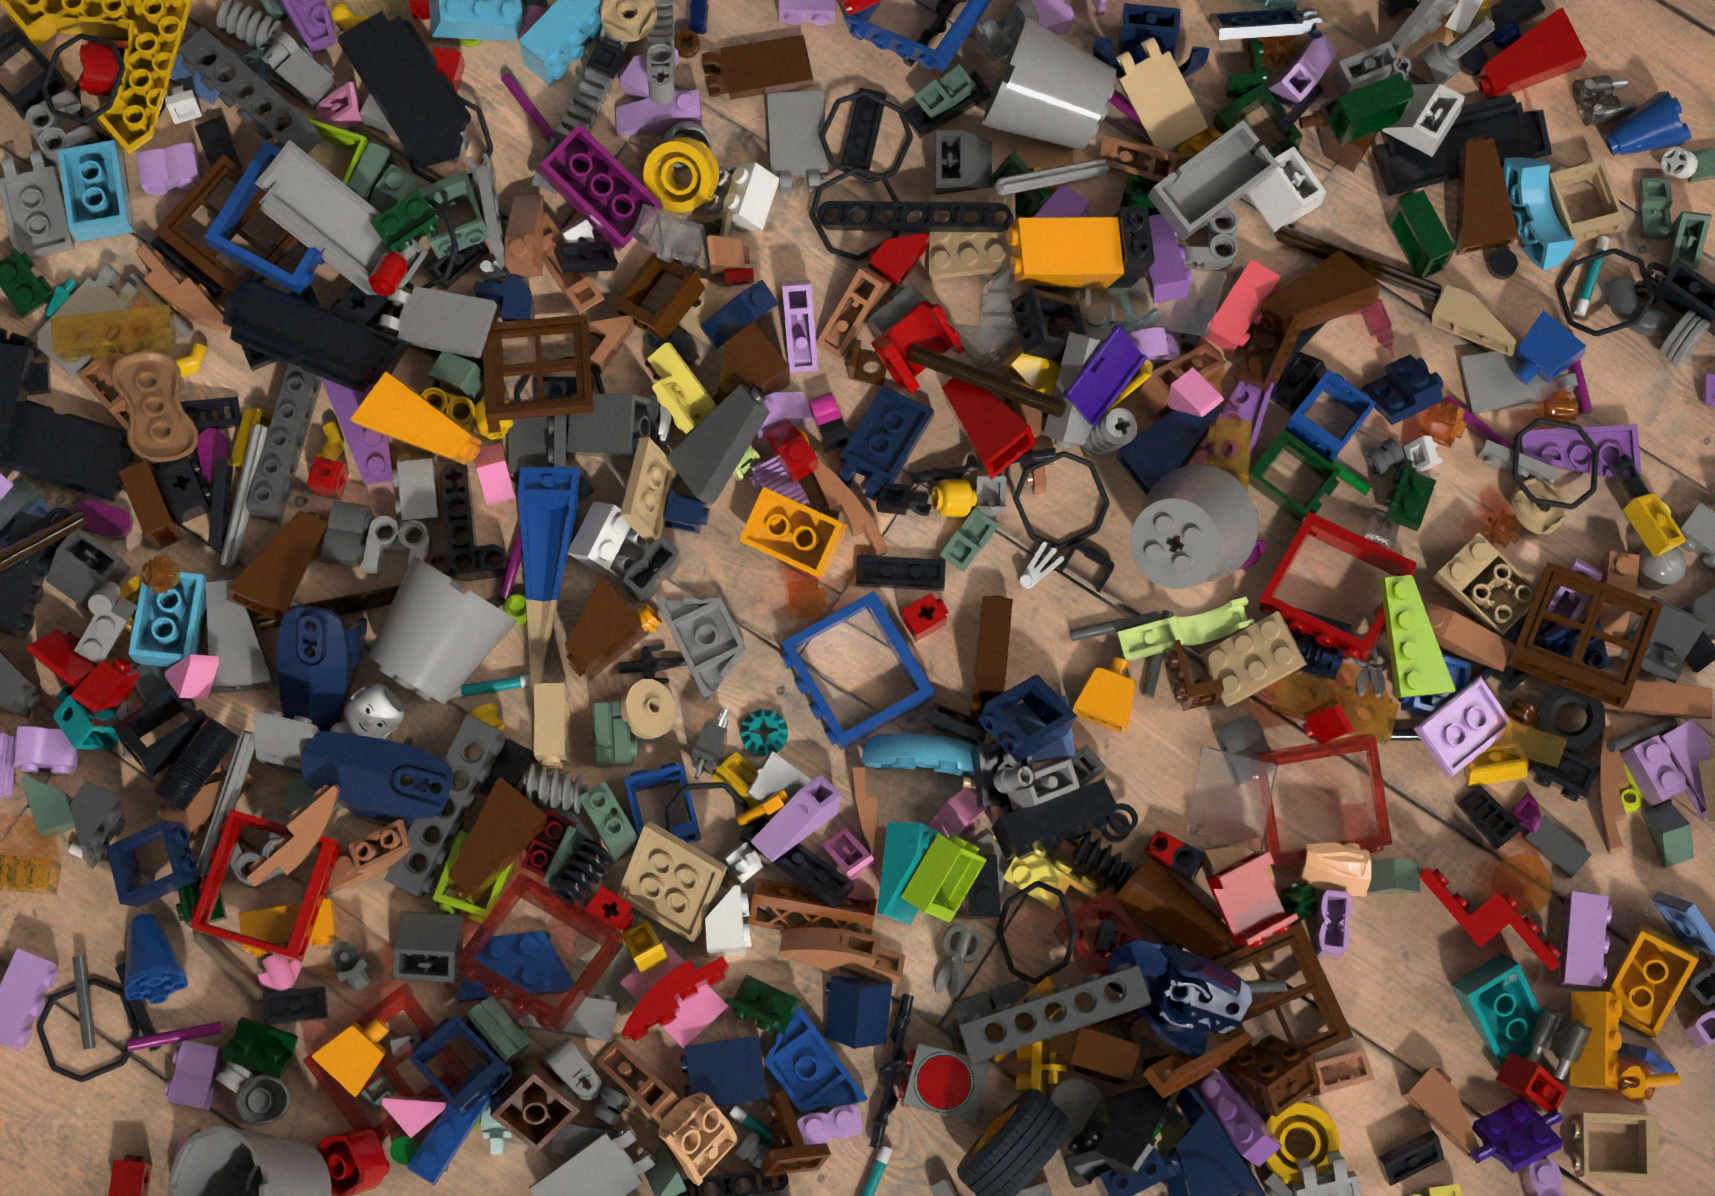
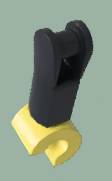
M1627 454L1621 455V459L1616 463L1610 462L1608 464L1611 473L1621 484L1631 501L1636 497L1651 493ZM1625 470H1628L1632 476L1627 480L1622 473ZM1662 502V504L1664 505V507L1666 508V510L1668 511V513H1669L1670 516H1671V511H1670L1669 506H1667L1664 502Z

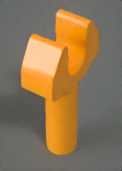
M784 789L778 791L764 802L738 815L737 821L743 827L765 814H772L783 807L784 803L790 799Z
M1640 1066L1628 1067L1619 1074L1621 1078L1633 1077L1636 1080L1635 1088L1621 1090L1622 1094L1630 1098L1644 1097V1092L1649 1087L1680 1085L1678 1073L1646 1075L1641 1071Z

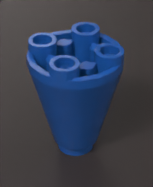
M1661 91L1611 128L1610 133L1604 135L1613 156L1617 154L1627 155L1684 144L1686 140L1691 139L1686 123L1681 122L1678 115L1682 113L1678 99L1676 97L1672 98L1668 91Z
M141 914L131 919V926L128 930L124 976L125 997L127 1000L149 999L151 1004H160L168 1000V995L188 986L187 975L155 916L152 914Z

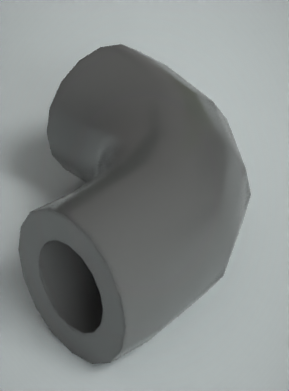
M1622 278L1605 284L1606 297L1613 314L1621 323L1635 319L1644 303L1637 296L1634 281ZM1649 307L1638 324L1627 328L1640 335L1667 338L1672 330V314L1668 308L1658 309Z

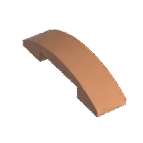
M546 212L543 214V263L576 311L581 314L605 299L591 277L587 276L585 272H562L553 250L557 243L565 242L560 231Z

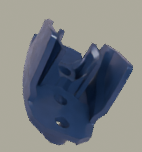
M299 604L295 607H290L281 618L277 646V676L284 718L294 720L295 716H301L311 719L313 721L312 724L317 726L320 732H330L331 727L340 722L343 706L355 677L357 666L364 656L367 633L366 618H360L350 629L345 630L342 618L331 609ZM310 642H313L312 649L314 651L308 648Z
M321 731L311 739L301 753V769L306 786L318 791L326 784L330 788L337 784L341 788L338 803L343 808L350 810L359 819L384 827L400 819L403 820L404 826L407 827L411 825L414 819H433L446 807L453 781L450 767L446 762L419 748L379 738ZM402 776H409L412 784L403 786L400 783V778ZM434 783L439 784L442 790L440 793L434 794L430 791L429 786Z
M1134 938L1118 946L1109 954L1108 976L1113 974L1112 969L1117 966L1130 963L1132 968L1139 965L1151 999L1149 1005L1138 1008L1139 1012L1149 1027L1154 1029L1163 1041L1194 1058L1205 1054L1208 1032L1225 1034L1237 1028L1252 1003L1251 987L1246 981L1229 969L1191 952L1149 940ZM1115 984L1109 985L1111 989L1122 994L1119 986ZM1229 1003H1235L1232 1007H1226Z
M1190 1084L1182 1088L1177 1097V1104L1191 1127L1162 1158L1170 1174V1177L1165 1179L1169 1196H1266L1252 1170L1241 1159L1232 1142Z

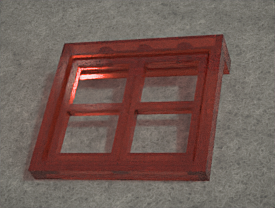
M407 982L355 1020L365 1030L375 1018L380 1019L385 1024L404 1010L424 1038L422 1040L425 1039L426 1041L435 1033L437 1027L412 994L414 991ZM450 1043L437 1053L449 1070L439 1079L450 1090L465 1079L470 1070ZM414 1046L393 1062L385 1054L378 1064L382 1070L367 1080L359 1092L360 1094L386 1074L398 1092L403 1096L440 1098L442 1096L431 1084L416 1095L395 1068L412 1054L411 1051ZM313 1053L303 1059V1062L353 1129H372L376 1132L377 1139L381 1142L401 1127L391 1114L373 1127L353 1100L355 1097L351 1093L349 1094L334 1077L311 1057Z

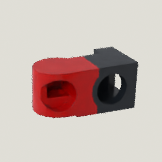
M1159 830L1155 831L1144 850L1148 857L1165 865L1166 868L1177 873L1182 879L1191 884L1204 864L1206 856L1205 853Z

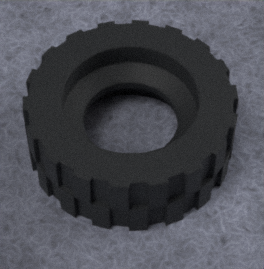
M1557 685L1553 687L1552 691L1547 692L1544 695V699L1539 703L1537 711L1538 726L1546 741L1568 752L1585 750V747L1592 746L1596 739H1599L1605 727V708L1600 700ZM1576 703L1583 707L1587 720L1580 730L1568 732L1559 727L1556 721V713L1562 705Z

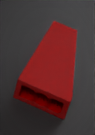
M1564 8L1557 9L1482 67L1477 77V86L1479 91L1485 94L1487 100L1515 93L1582 66L1587 54Z
M951 378L942 387L950 410L991 480L1036 444L1031 426L991 392L955 378Z

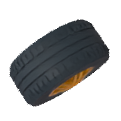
M1028 1089L1016 1098L987 1127L968 1150L957 1167L959 1179L976 1196H1016L1040 1172L1065 1141L1072 1127L1070 1118L1064 1112H1061V1109L1048 1097L1046 1098V1095L1040 1090Z

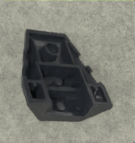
M1152 1085L1100 1099L1081 1134L1076 1135L1069 1143L1068 1148L1070 1150L1063 1159L1071 1184L1075 1188L1091 1184L1105 1162L1120 1176L1137 1172L1157 1141L1152 1136L1156 1127L1158 1126L1161 1129L1166 1122V1119L1162 1116L1167 1106L1169 1108L1173 1107L1181 1089L1162 1098Z

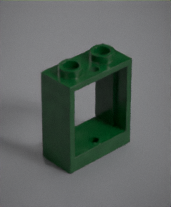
M1401 72L1337 97L1328 119V124L1339 145L1343 146L1402 122L1414 96L1412 85L1408 80L1405 81Z
M1262 83L1216 112L1213 125L1221 134H1225L1235 126L1234 123L1261 106L1277 126L1287 114ZM1294 124L1286 132H1282L1286 139L1268 149L1274 158L1292 147H1295L1297 151L1300 149L1299 145L1303 135ZM1252 150L1250 153L1253 156L1256 152Z
M1424 190L1417 193L1410 191L1401 195L1397 199L1398 201L1392 210L1387 224L1414 274L1425 279L1443 271L1456 248Z
M1283 429L1249 471L1245 481L1302 523L1309 512L1316 514L1322 506V503L1319 502L1324 494L1330 496L1340 483L1336 478L1341 470ZM1284 450L1325 479L1304 507L1263 478Z

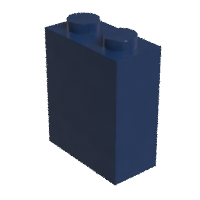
M759 1036L685 1046L686 1054L680 1055L682 1073H688L690 1084L684 1086L685 1098L702 1092L709 1095L717 1108L768 1101Z

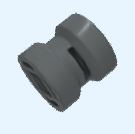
M1392 438L1383 441L1380 448H1372L1364 453L1368 467L1379 478L1387 474L1391 467H1399L1405 463V456L1401 447Z
M604 1085L600 1092V1101L598 1104L593 1105L589 1113L616 1128L621 1120L620 1114L622 1110L627 1109L631 1099Z
M752 1130L739 1146L735 1155L741 1160L749 1159L754 1170H762L760 1165L775 1147L772 1143L761 1142V1135Z

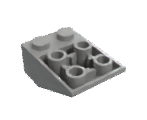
M265 709L264 713L254 711L256 759L262 765L302 774L301 753L311 739L320 733L318 727L312 724L313 721L305 717L295 716L294 720L284 718L283 713L272 709Z

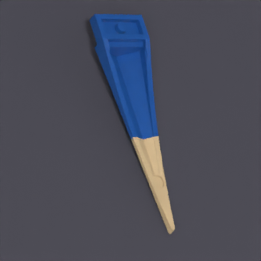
M520 467L517 495L525 578L530 690L533 702L534 683H541L568 557L567 552L570 547L579 505V468Z

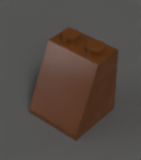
M604 577L598 581L565 644L569 653L566 656L569 661L568 664L579 677L584 674L589 681L645 637L641 621Z

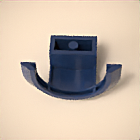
M1124 3L1119 26L1118 56L1129 51L1134 64L1140 63L1148 58L1141 43L1154 37L1161 54L1170 51L1175 61L1181 9ZM1095 36L1093 45L1094 57L1116 69L1117 77L1124 76L1125 74L1118 61L1111 55L1113 38ZM1192 47L1188 60L1178 67L1183 78L1194 74L1204 66L1210 48Z

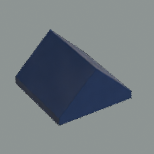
M831 976L825 1037L853 1049L886 1044L893 982Z

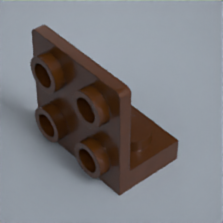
M1293 317L1285 337L1282 338L1273 332L1258 327L1235 378L1268 392L1272 382L1278 384L1300 334V330L1295 329L1299 319Z
M1180 639L1174 640L1171 649L1168 650V657L1165 658L1168 674H1174L1176 685L1173 686V694L1176 703H1181L1183 711L1217 704L1224 691L1222 679L1213 680L1212 676L1199 678L1195 680V684H1191Z
M1268 1035L1261 1039L1259 1043L1227 1065L1229 1073L1261 1088L1267 1113L1274 1117L1280 1115L1320 1085L1313 1054L1273 1035Z

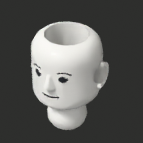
M375 684L368 689L362 687L350 697L351 701L345 707L344 716L346 721L334 724L330 732L386 739L391 732L398 729L397 726L403 721L404 709L397 696L387 686Z

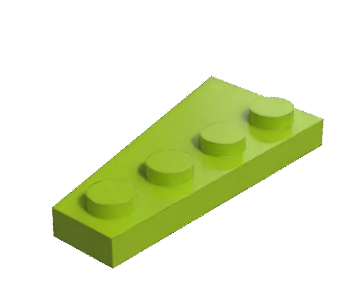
M1413 576L1381 578L1380 586L1396 698L1456 692Z

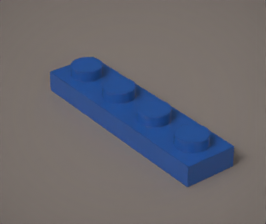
M477 1061L455 1096L474 1080L486 1066ZM504 1080L464 1117L448 1104L408 1164L407 1169L435 1186L490 1103V1097L498 1091Z

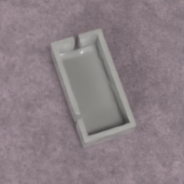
M1244 120L1180 166L1176 172H1172L1156 184L1147 197L1182 241L1186 240L1269 178L1278 168V162L1264 145L1259 147L1253 156L1250 152L1259 142V138Z

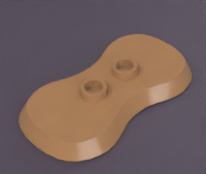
M157 351L134 352L117 359L112 366L110 377L112 385L126 403L129 411L127 439L134 453L140 458L151 462L173 461L192 453L198 443V431L180 402L181 373L176 362L170 356Z

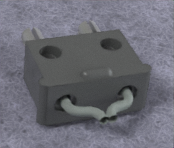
M720 708L713 723L705 722L693 748L690 758L692 760V767L697 769L694 776L695 779H699L703 772L714 775L717 769V765L727 745L726 728L729 723L727 719L729 711L727 709L724 711V708Z

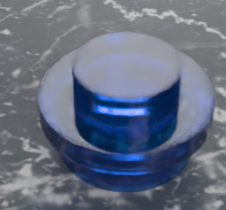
M1510 23L1499 27L1493 40L1494 45L1499 49L1505 50L1521 37L1518 26Z

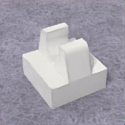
M183 85L172 88L173 95L165 97L166 106L174 124L202 117L201 109L192 89L185 91Z
M581 217L559 230L565 243H578L579 237H584L587 242H595L592 233L593 228L586 218Z
M1422 436L1404 446L1407 460L1413 461L1412 471L1420 474L1443 462L1442 458L1437 456L1435 448L1438 447V444L1433 441L1432 436Z
M747 841L740 843L720 859L721 863L728 866L727 871L736 885L742 884L763 867L760 862L762 859L755 849H751Z

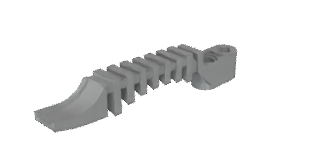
M654 0L657 7V22L654 30L648 35L647 79L649 97L652 102L661 105L668 104L675 96L674 0Z
M628 14V15L625 16V18H627V19H630V18H633V17H634L633 15H630V14ZM602 27L599 40L625 51L629 42L614 39ZM586 69V82L581 81L579 85L580 94H575L573 98L574 106L570 104L567 109L568 116L563 115L561 119L562 126L557 125L555 129L556 139L551 138L540 164L579 124L588 132L589 129L593 128L595 124L594 119L598 117L601 104L604 105L606 93L610 92L612 81H615L617 73L614 79H610L593 70ZM536 172L532 186L541 187L556 195L557 191Z

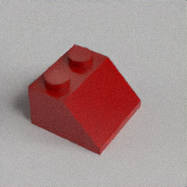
M56 629L29 644L26 648L32 656L74 690L98 665L74 651L81 639L71 631L65 635L59 629Z

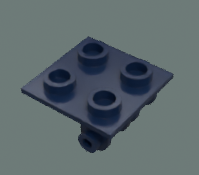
M1299 609L1346 633L1350 631L1351 624ZM1289 628L1307 663L1300 670L1335 680L1338 669H1340L1343 661L1342 650L1333 646L1325 647L1319 644L1315 637L1307 633H1296Z
M1598 618L1594 628L1602 631ZM1585 619L1579 621V623L1584 624ZM1566 627L1544 637L1546 650L1571 659L1580 631ZM1591 636L1581 663L1599 670L1610 665L1604 640Z

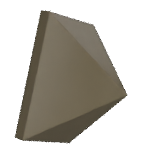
M723 212L689 221L684 248L689 250L708 245L707 236L710 235L729 237L733 230L732 214Z

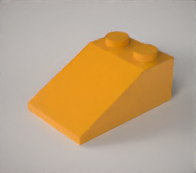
M762 487L739 541L818 578L825 579L849 525Z
M1641 922L1607 989V992L1619 996L1622 1004V1015L1619 1020L1656 1038L1699 960L1698 950Z

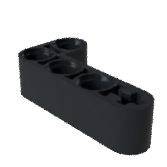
M454 463L449 464L441 472V486L451 569L457 579L461 581L501 577L505 574L508 566L505 551L495 544L477 546L470 479L463 466ZM456 476H459L457 482L460 492H456L452 484ZM462 503L466 505V508L461 513L451 512L456 504ZM465 531L469 533L468 538L462 542L454 540L459 532ZM490 557H501V562L498 565H487ZM462 560L472 561L468 569H457L459 562Z
M762 1170L707 1176L702 1179L703 1182L699 1186L690 1179H683L687 1190L677 1195L791 1196L787 1173L764 1177Z

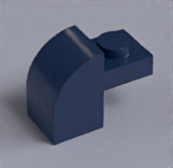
M506 273L505 284L492 279L475 283L474 293L477 298L494 300L496 304L502 305L501 318L503 322L534 319L535 306L528 285L520 277Z

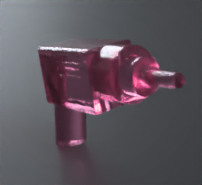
M1381 298L1372 306L1347 314H1362L1370 336H1376L1378 343H1382L1383 347L1388 348L1392 358L1395 357L1392 348L1394 344L1393 338L1395 337L1391 328L1392 323Z

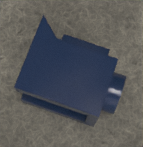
M671 488L664 515L665 527L700 534L702 525L707 526L710 508H705L704 502H701L696 497L682 494L678 497Z

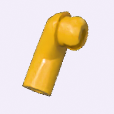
M337 3L331 11L333 20L345 31L370 18V15L354 16L343 3Z
M194 343L189 356L174 360L180 369L181 377L192 375L199 371L208 349L206 346Z
M330 422L322 427L327 441L321 450L317 452V456L336 461L344 450V442L337 423Z

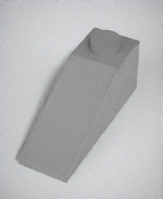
M595 994L594 998H582L521 1017L519 1025L522 1028L613 1042L619 1004L613 1002V996Z

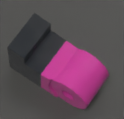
M829 392L808 400L825 453L846 446L850 440V433L841 413L838 411L832 393Z

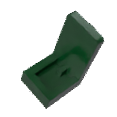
M1258 37L1249 38L1247 44L1251 73L1228 75L1225 86L1226 98L1235 97L1238 99L1260 84H1267V69L1261 66L1264 47L1263 42L1258 41Z

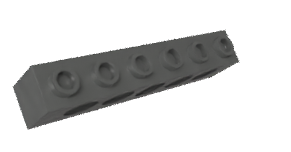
M204 27L178 49L184 58L181 62L182 65L192 75L197 72L201 76L200 81L211 92L216 89L220 93L218 97L226 106L231 108L234 105L238 109L237 114L245 123L249 125L253 122L257 126L255 130L264 140L272 139L275 142L274 146L280 149L290 140L307 154L323 140L316 127Z
M291 363L287 365L246 505L253 518L280 524L322 384L321 377L304 371L299 366Z
M466 715L444 759L453 775L448 798L453 801L454 809L449 815H444L440 812L433 819H414L407 833L411 849L390 867L384 879L385 881L415 896H424L425 892L429 893L432 890L437 879L434 876L438 865L442 866L446 862L450 854V849L447 847L452 837L456 838L458 831L462 830L464 822L461 819L466 809L470 811L474 806L478 796L475 791L479 783H484L489 776L491 767L488 765L493 755L497 756L500 753L505 739L502 738L505 732L473 716ZM473 744H479L481 747V755L476 760H471L468 755L469 748ZM464 771L468 776V781L464 787L458 788L455 784V776L457 773ZM434 783L430 787V791L434 794H438L442 790L439 784ZM433 826H437L440 830V838L435 843L430 842L427 836L428 830ZM422 853L426 857L427 863L424 869L419 871L414 866V859L418 854Z
M1130 963L1113 968L1112 975L1101 978L1100 973L1083 978L1082 985L1072 988L1071 984L1067 983L1053 988L1054 994L1042 998L1041 994L1037 993L1023 998L1024 1004L1012 1008L1011 1003L994 1008V1014L982 1018L981 1013L964 1018V1024L959 1026V1031L970 1064L972 1065L1149 1005L1151 999L1139 965L1131 968ZM1110 984L1119 986L1122 991L1121 998L1118 1000L1108 999L1104 993L1105 987ZM1080 994L1088 995L1092 1000V1007L1088 1010L1078 1009L1074 1002L1075 997ZM1050 1004L1058 1005L1062 1009V1017L1058 1020L1048 1019L1044 1012L1045 1008ZM1020 1014H1026L1031 1017L1033 1025L1028 1030H1020L1015 1025V1018ZM997 1024L1002 1028L1003 1035L999 1040L993 1041L986 1037L985 1029L988 1025Z

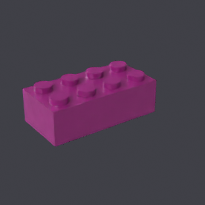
M581 124L535 170L582 217L588 219L589 223L618 252L663 207Z

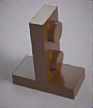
M774 1092L763 1107L764 1119L769 1124L775 1147L760 1165L764 1177L819 1170L831 1155L827 1143L805 1146L786 1092Z

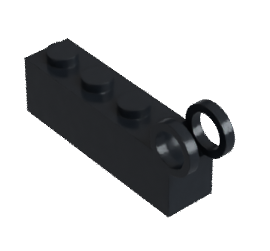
M1678 259L1668 267L1656 262L1649 263L1646 267L1648 277L1657 282L1656 285L1651 283L1655 294L1652 303H1658L1662 300L1683 315L1687 311L1692 310L1697 313L1696 316H1700L1702 319L1710 322L1708 332L1715 336V284ZM1653 270L1663 273L1662 276L1657 275ZM1640 280L1635 285L1636 293L1642 299L1647 300L1648 293L1642 289L1646 288L1644 281Z
M58 507L50 510L46 517L42 518L18 511L7 547L72 512ZM56 514H58V515L54 518L53 522H51V519L53 518V516L56 515ZM60 540L0 571V632L26 638L27 632L29 633L32 630L35 621L33 615L35 606L40 603L43 597L44 589L42 584L45 575H48L53 561L51 558L53 549L58 546Z
M1102 779L1038 805L1022 808L1000 816L991 829L1006 860L1015 857L1018 860H1022L1034 854L1036 849L1042 847L1045 850L1052 849L1058 846L1061 840L1069 837L1071 840L1079 839L1087 834L1088 830L1093 828L1101 831L1108 841L1114 843L1122 842L1136 827L1138 815L1130 805L1125 803L1117 804L1105 779ZM1124 810L1128 812L1132 818V824L1130 825L1129 820L1124 815L1115 811ZM1114 819L1121 821L1124 827L1117 825ZM1109 824V826L1115 832L1121 833L1123 835L1114 836L1110 834L1106 828V825Z

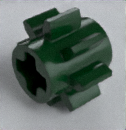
M1297 880L1281 890L1283 895L1281 904L1285 913H1297L1299 921L1309 917V915L1318 910L1315 904L1319 897L1311 887V884L1302 886L1301 882Z

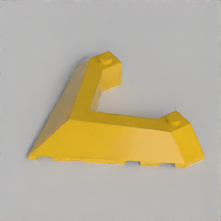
M0 0L1 7L11 21L36 48L58 33L74 35L83 33L90 36L129 39L123 58L125 72L111 109L98 116L97 120L111 140H115L119 148L127 154H131L153 138L193 0Z

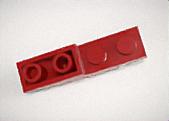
M721 956L695 970L691 961L688 960L664 976L646 993L629 1016L622 1030L624 1040L627 1041L632 1038L633 1042L638 1041L650 1033L648 1029L659 1023L663 1027L677 1019L675 1014L680 1012V1006L676 999L681 997L682 1001L688 1000L699 993L697 988L706 983L709 986H713L726 978L725 973L729 970L724 957Z

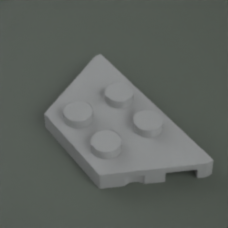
M1422 0L1390 40L1396 54L1398 55L1427 33L1432 34L1438 30L1443 24L1441 19L1457 7V0Z
M656 599L657 605L704 701L708 700L747 653V649L722 599Z

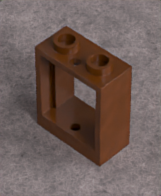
M654 251L612 305L620 316L629 315L632 317L634 326L665 342L706 287L699 279L701 275L695 268L690 265L683 267L671 255L666 254L664 257ZM665 272L681 279L682 281L655 315L639 307Z
M148 461L131 462L125 466V469L119 471L141 529L156 550H161L184 540L180 525L172 516L154 469Z

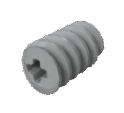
M224 0L220 6L216 21L219 31L227 32L229 36L237 37L239 41L247 42L249 46L256 47L261 52L268 51L275 44V39L282 31L281 21H276L272 26L273 18L271 16H266L263 20V12L257 11L253 15V7L247 6L243 10V2L238 1L234 4V0Z
M1115 408L1106 413L1096 427H1092L1085 444L1080 445L1081 448L1089 456L1097 458L1104 457L1132 442L1137 432V423L1134 416L1124 408Z
M532 763L524 775L520 793L523 796L526 794L530 802H534L538 797L539 804L543 806L550 799L552 808H557L562 801V807L565 811L570 810L574 804V811L579 814L583 807L579 796L587 792V784H583L582 774H579L574 782L571 781L569 771L566 772L563 779H560L559 770L556 768L552 775L548 776L547 766H543L541 771L536 773L535 764Z

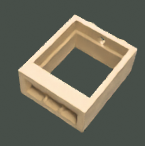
M1588 159L1578 163L1576 167L1568 169L1566 167H1558L1549 172V190L1555 214L1563 228L1576 239L1575 244L1621 230L1626 222V218L1603 159L1594 162L1592 159ZM1592 179L1605 215L1572 224L1559 187Z
M534 683V756L539 766H547V771L554 772L555 768L562 771L563 767H570V696L565 683Z
M1586 1112L1575 1115L1576 1120H1572L1571 1124L1572 1138L1576 1139V1151H1573L1572 1168L1577 1170V1178L1636 1181L1660 1179L1658 1116ZM1588 1123L1638 1126L1639 1171L1589 1169Z

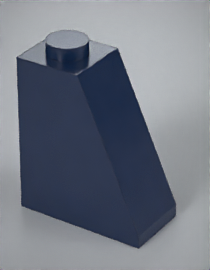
M762 279L738 294L702 323L700 327L717 350L750 323L754 322L757 324L779 303Z

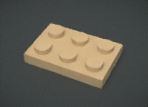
M650 437L639 438L637 449L634 453V461L627 480V489L624 501L621 504L620 515L648 545H651L661 537L670 490L673 488L677 471Z
M1279 611L1200 654L1213 680L1222 679L1224 691L1221 698L1228 708L1307 665Z

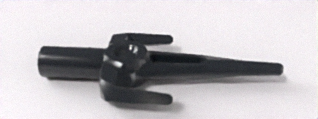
M664 644L643 646L641 650L642 660L618 662L619 674L643 672L644 679H653L664 684L669 683V679L654 678L657 671L686 666L687 664L684 658L653 657L651 652L665 649ZM659 662H678L669 665H659Z

